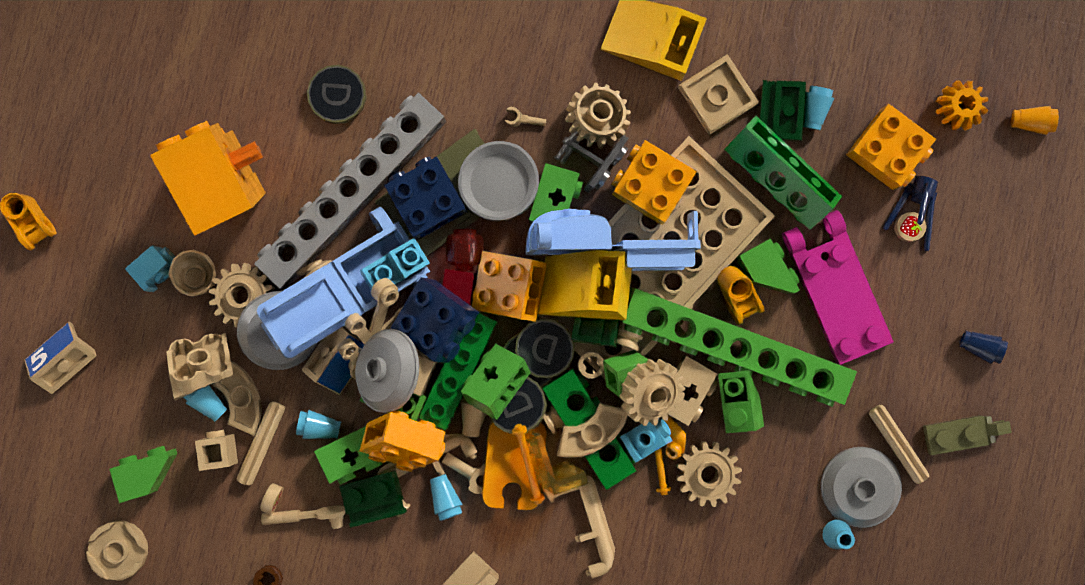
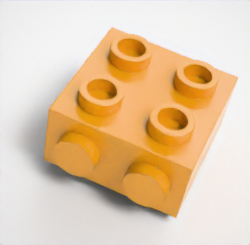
M888 103L878 111L846 156L894 190L901 186L906 187L916 175L913 171L919 162L923 164L933 153L934 150L931 146L936 141V138Z
M645 140L641 147L636 144L627 157L631 164L626 172L620 169L611 183L615 187L612 195L660 225H663L697 171Z
M482 251L481 259L478 263L476 286L472 293V307L482 312L536 322L547 263Z
M393 411L367 423L360 452L369 454L368 458L373 461L382 463L389 461L395 463L396 468L399 470L412 472L416 468L426 467L428 464L439 461L445 450V442H443L445 431L435 428L436 425L432 422L424 420L417 422L409 419V415L404 412Z

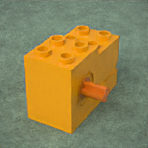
M208 121L185 130L187 137L181 139L178 134L156 144L158 151L150 155L194 236L253 208L266 194L256 173H253L249 166L263 158L256 142L253 141L241 147L233 130L225 133L219 123L210 126Z

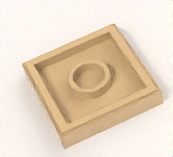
M728 54L678 85V89L708 135H711L759 103Z

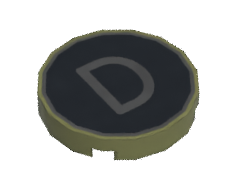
M342 65L326 66L317 71L310 80L307 90L308 103L313 112L322 120L333 124H342L353 120L364 109L367 98L366 88L360 76L349 67Z
M542 318L536 320V322L529 323L521 330L516 340L515 352L516 355L525 359L531 372L530 374L535 377L550 378L561 374L568 368L574 357L575 343L571 340L572 335L564 324L554 319Z
M527 377L497 420L492 417L490 418L496 427L506 433L512 434V429L517 424L526 426V433H529L540 425L546 413L547 402L545 393L537 382Z

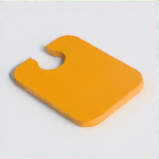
M492 421L488 428L482 499L489 507L504 508L503 488L506 484L514 482L521 488V495L517 500V509L532 510L538 505L530 501V497L533 494L517 435L502 431ZM540 423L537 428L524 435L541 493L547 432L545 426Z

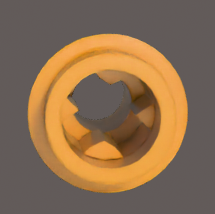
M1051 106L1013 110L1011 127L1047 135L1049 132H1056L1059 120L1058 109H1051Z

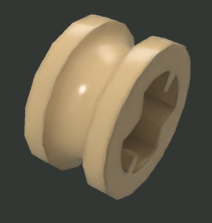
M619 328V336L616 343L638 351L637 343L643 339V336Z
M586 352L579 358L578 369L587 378H597L604 371V359L596 352ZM590 356L596 357V364L600 366L597 372L592 370V374L585 372L586 366L583 364L585 358L590 360Z
M550 405L543 419L551 432L555 434L557 433V428H563L565 424L554 406Z

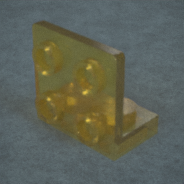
M535 430L527 433L528 438L526 442L529 454L533 456L537 467L533 469L538 485L541 484L543 489H547L553 495H557L588 484L585 472L574 464L569 465V462H563L551 467L542 435Z

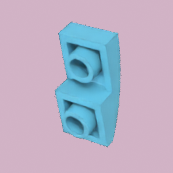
M415 238L359 272L371 290L373 285L382 278H388L396 285L430 264Z

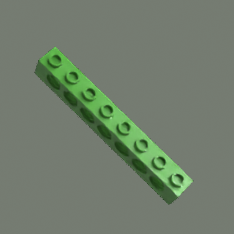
M630 288L626 320H620V322L626 324L624 330L641 335L643 330L653 334L652 340L667 346H669L670 340L681 344L679 349L694 356L697 355L698 351L709 354L708 361L724 366L725 362L728 361L736 364L735 371L749 370L751 376L753 371L763 374L762 381L778 387L780 381L790 385L789 391L805 397L807 392L818 395L816 401L832 407L834 402L845 405L857 373L855 370L636 288ZM656 309L660 314V321L657 325L650 326L647 323V315L650 311ZM684 320L688 326L687 332L683 336H677L675 325L677 322ZM711 330L715 335V340L712 345L706 347L703 344L702 338L707 331ZM736 341H740L742 351L738 356L733 357L730 352L731 345ZM766 351L769 354V361L765 366L761 367L758 363V357L762 352ZM790 362H794L796 371L792 376L788 377L785 372L786 366ZM821 372L823 381L819 386L815 387L813 377L816 373Z

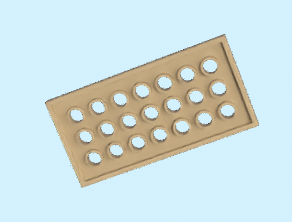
M688 136L671 156L697 171L698 181L695 185L686 188L667 221L663 225L658 223L655 228H646L642 224V216L644 214L625 204L612 217L609 225L611 227L612 245L621 242L626 234H633L638 240H663L666 233L673 232L678 235L679 240H688L687 225L684 223L683 216L688 211L698 212V240L701 241V249L695 251L701 258V264L698 268L691 269L685 267L684 270L632 271V275H635L640 281L639 290L690 308L718 278L721 270L728 267L775 215ZM714 190L718 193L719 202L717 205L710 206L704 202L703 195L705 191ZM728 210H736L740 214L741 219L738 225L731 226L726 222L725 214ZM715 231L720 235L721 242L717 247H710L706 244L705 235L707 232ZM674 273L680 277L681 285L677 290H670L666 287L665 278L668 274ZM650 311L647 315V323L650 326L657 325L660 321V314L658 311ZM537 314L540 319H554L564 324L572 335L575 317ZM620 322L619 328L624 330L625 323ZM643 330L640 335L643 336V339L637 343L639 347L637 352L645 356L655 346L657 341L652 340V333ZM574 342V351L580 356L586 352H596L604 360L634 350L621 345V350L618 354L610 355L606 352L605 345L599 346ZM590 356V360L585 358V361L598 371L600 366L596 364L597 358L594 356ZM603 371L601 376L605 379V373Z

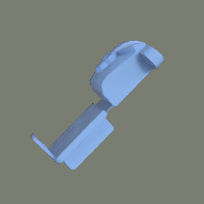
M378 207L369 213L374 226L379 232L378 234L258 306L257 315L262 322L261 327L276 350L280 349L284 357L293 358L345 325L346 319L351 314L358 313L362 315L377 306V301L372 297L371 290L359 271L410 240L399 222L393 224L382 207ZM425 266L396 284L398 292L411 284L415 287L420 277L428 278L426 276L430 272L428 267Z
M563 209L551 211L539 216L531 224L526 238V255H560L591 250L625 251L627 267L632 268V271L684 270L685 267H693L695 265V251L701 249V241L698 240V212L692 211L687 215L688 240H623L616 245H612L611 227L605 217L590 214V210Z

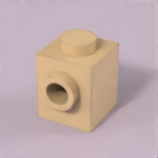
M224 430L206 432V438L195 441L199 471L229 467L238 463L234 434L225 435Z

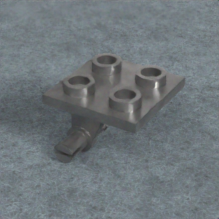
M576 131L571 133L569 138H564L562 141L564 145L554 158L559 160L563 153L566 152L560 163L565 164L572 152L575 151L599 167L583 189L589 193L593 188L598 190L603 186L611 174L607 170L610 164L615 166L627 152L628 148L624 144L629 138L625 135L616 142L605 160H602L578 145V136H576L578 132Z

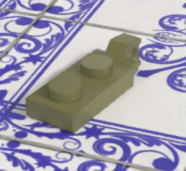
M982 415L923 425L929 455L987 446L990 443L996 442L995 436L1012 433L1010 421L1000 420L992 422L991 416Z

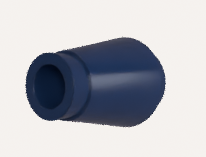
M965 330L959 347L964 348L990 364L993 362L1000 364L1005 356L1008 342L1002 340L1001 336Z

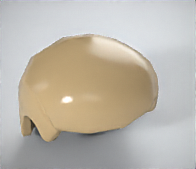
M193 249L181 252L172 260L169 277L177 291L193 297L203 295L213 287L214 282L212 279L216 278V270L208 255Z

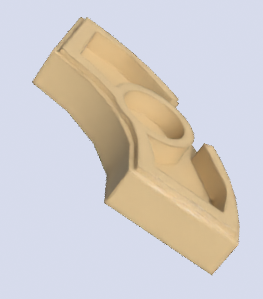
M231 360L233 375L214 383L213 386L220 390L228 401L230 410L228 425L255 436L262 416L260 395L249 374Z
M599 403L595 414L587 422L577 426H563L557 456L582 457L603 448L619 434L628 417L627 412L619 407Z

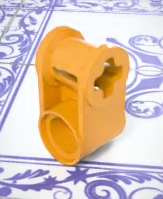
M9 193L2 198L0 202L1 213L14 230L19 242L27 250L31 251L36 248L35 244L47 236L53 237L57 234L54 225L45 216L33 197ZM21 200L23 210L20 214H17L15 206Z
M728 266L721 270L717 279L718 285L726 300L727 309L737 325L742 324L743 319L756 312L761 314L765 311L752 281L738 267Z

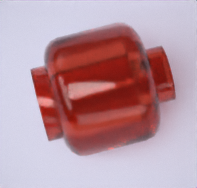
M453 229V234L446 237V262L456 265V271H473V266L480 264L481 254L484 251V238L482 235L477 234V229Z

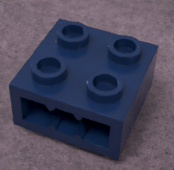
M430 156L421 159L415 164V169L407 173L401 171L389 178L390 182L384 185L416 241L468 213L437 156L433 159Z
M420 277L390 329L405 333L412 340L415 347L432 361L449 363L460 350L459 345L465 335L474 328L475 318L479 311L436 280Z

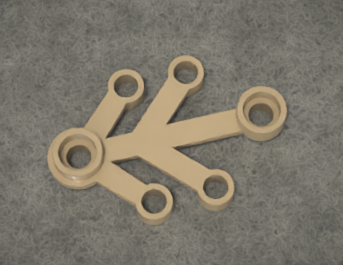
M388 278L378 280L371 289V295L377 301V306L369 330L366 328V321L358 313L351 314L345 321V327L352 334L357 335L364 345L375 333L384 329H390L403 308L398 309L395 315L384 324L389 306L394 304L399 297L397 286ZM347 338L339 343L337 351L344 359L350 360L348 365L350 375L356 380L355 369L360 354L358 353L359 348L352 339Z

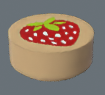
M908 212L902 214L895 221L894 231L902 241L912 242L919 240L926 232L925 220L923 224L919 225L917 223L918 213Z
M274 483L269 486L260 506L262 512L270 515L273 514L281 499L284 487Z

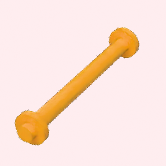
M517 424L512 429V434L517 435L533 494L530 497V501L538 505L542 503L545 496L539 491L524 435L527 432V427Z
M662 448L655 451L660 487L656 489V492H660L661 495H668L671 487H667Z

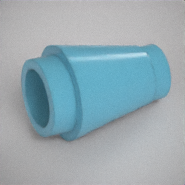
M810 86L809 92L805 93L803 127L821 130L835 99L832 97L833 90Z
M209 385L183 397L187 400V405L211 418L214 422L227 410Z
M308 410V412L300 411L296 435L303 436L302 439H338L341 421H336L311 410Z
M447 475L431 479L435 515L438 514L439 520H446L462 514L460 506L463 504L448 480Z
M832 520L825 525L822 535L827 546L833 549H850L854 545V535L846 522Z

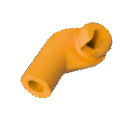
M668 415V420L665 422L671 430L670 437L673 441L666 445L665 453L669 459L676 460L685 452L686 433Z

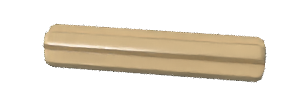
M270 402L237 476V481L241 484L250 486L255 480L285 411V406L278 402Z
M877 405L869 411L870 417L912 480L917 484L929 478L928 471L883 405Z

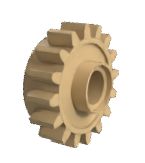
M594 83L590 89L586 85L583 86L580 93H574L571 98L572 102H569L566 108L570 113H568L565 121L573 123L569 132L577 131L579 133L577 137L578 142L583 138L587 139V147H591L593 142H597L599 149H602L606 142L613 146L617 139H620L626 133L624 130L630 125V121L626 120L631 114V110H627L625 107L627 100L619 96L618 90L613 91L609 89L607 84L605 87H599L597 83ZM593 112L600 113L603 119L597 118Z
M244 263L242 269H240L238 264H231V272L227 269H221L223 278L212 279L217 284L216 289H209V293L215 295V299L211 300L209 304L218 306L214 313L215 316L225 315L223 323L230 324L234 320V327H237L243 309L256 297L271 292L276 288L275 286L268 285L269 278L266 275L261 276V270L258 267L251 271V265L248 263ZM242 288H246L248 291V299L244 303H240L237 297L239 290Z
M648 359L647 363H638L637 367L627 373V377L621 385L622 394L619 395V398L624 401L621 406L622 409L635 422L639 421L643 426L650 422L655 426L658 424L660 417L665 421L668 420L667 413L669 411L676 413L677 409L674 405L676 402L683 401L678 394L684 391L685 387L680 384L683 376L677 373L678 369L661 359H658L656 363Z
M701 441V448L698 449L693 444L690 445L691 453L689 455L682 453V457L685 460L683 463H677L676 465L677 468L682 470V474L677 475L676 479L677 481L684 482L679 489L682 493L690 491L687 498L691 502L698 497V504L700 506H704L706 500H709L711 506L716 507V499L719 498L724 503H727L726 494L728 492L736 495V491L732 488L733 484H741L742 482L735 477V474L742 472V468L733 465L738 460L737 456L728 457L730 449L726 446L719 451V443L715 441L711 447H708L706 441ZM713 466L715 468L714 478L704 481L701 477L703 469Z

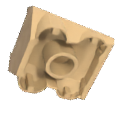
M216 333L208 334L202 337L200 341L194 343L189 339L175 340L171 343L169 350L166 351L175 401L233 375L226 333L221 335Z

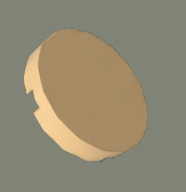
M111 521L97 528L90 536L88 551L86 552L87 561L91 569L99 577L107 580L121 581L133 576L143 567L148 555V542L143 532L135 524L126 521Z

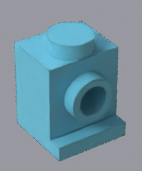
M152 245L128 265L125 270L144 291L154 292L158 289L155 283L160 284L169 278V269L175 255L166 247L162 249Z
M658 419V424L655 426L650 422L646 426L640 424L620 437L635 463L673 441L670 437L671 430L663 419ZM643 434L649 435V437H650V443H649V444H648V442L646 441V439H645V437L643 436Z

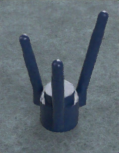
M915 176L913 184L909 183L905 187L904 193L887 218L883 230L889 229L911 195V201L920 204L917 219L919 225L923 224L927 209L924 251H929L934 206L938 194L936 192L938 181L926 176Z

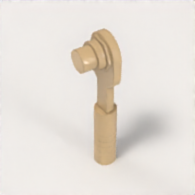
M328 506L313 511L300 512V510L273 512L272 515L262 513L261 522L262 525L300 522L301 519L308 518L329 519L332 528L338 529L343 527V515L346 511L344 506Z

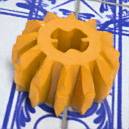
M958 80L952 83V87L946 86L943 88L942 93L944 96H939L936 100L938 104L943 106L937 109L936 113L945 115L941 124L945 125L951 121L952 130L962 127L965 131L971 129L972 124H980L982 122L981 115H985L988 112V109L982 104L987 102L989 98L979 95L983 87L979 86L973 89V81H967L963 85ZM963 102L965 104V107L961 109L959 107V104Z

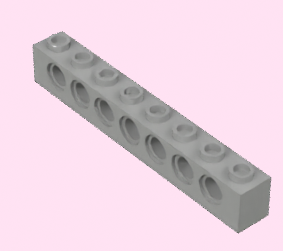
M419 92L414 97L410 95L402 102L399 107L401 111L394 118L390 116L382 123L379 128L381 132L374 139L369 138L359 148L361 153L354 160L349 159L340 167L339 172L341 174L333 182L329 180L319 189L318 193L320 196L313 203L311 201L307 202L299 210L298 214L300 216L293 224L287 223L278 232L279 238L272 246L267 244L260 250L257 255L259 259L254 265L280 289H287L299 277L296 273L301 268L312 263L385 187L384 185L390 182L389 178L398 173L446 123L445 117ZM408 120L418 122L417 129L412 133L403 131V125ZM388 141L397 142V150L393 154L383 153V146ZM368 162H375L377 164L376 172L371 176L364 175V165ZM348 183H355L357 188L355 194L351 197H344V186ZM328 204H334L336 207L335 215L332 218L325 219L323 208ZM308 225H313L315 227L314 237L310 240H305L302 235L303 229ZM292 246L295 250V255L292 260L286 262L282 257V252L286 247Z

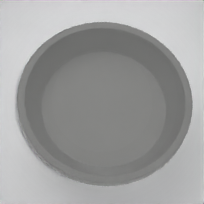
M505 141L489 142L477 147L464 160L458 177L459 191L467 207L479 217L491 221L509 220L525 212L533 203L539 187L538 169L532 157L520 146Z
M282 291L268 292L253 299L243 309L237 324V338L243 353L256 365L271 370H284L299 365L311 355L317 343L293 358H286L280 349L276 350L261 327L262 322L257 315V308L260 304Z
M384 329L375 333L362 348L356 362V383L363 401L368 407L377 412L389 413L403 407L412 396L419 376V358L414 343L405 333L399 330Z
M853 447L843 450L834 456L824 469L821 479V494L825 506L836 519L846 522L849 526L866 528L882 523L893 514L901 498L902 483L896 466L886 455L875 449Z

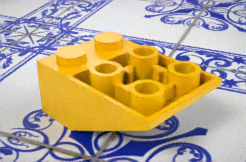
M619 0L600 50L682 81L707 18L678 7L646 0Z
M591 250L546 256L545 263H547L539 304V315L626 320L632 268L627 267L625 251Z

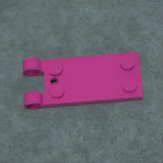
M835 210L828 213L822 219L831 241L807 251L803 235L797 227L782 233V238L837 364L842 365L889 345L894 341L846 232L845 221L841 213ZM823 252L828 254V259L826 261L821 259V254Z

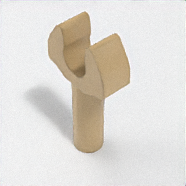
M447 453L442 463L468 478L469 491L475 494H482L483 486L478 484L477 477L484 475L485 464H482L481 467L473 468L452 454Z

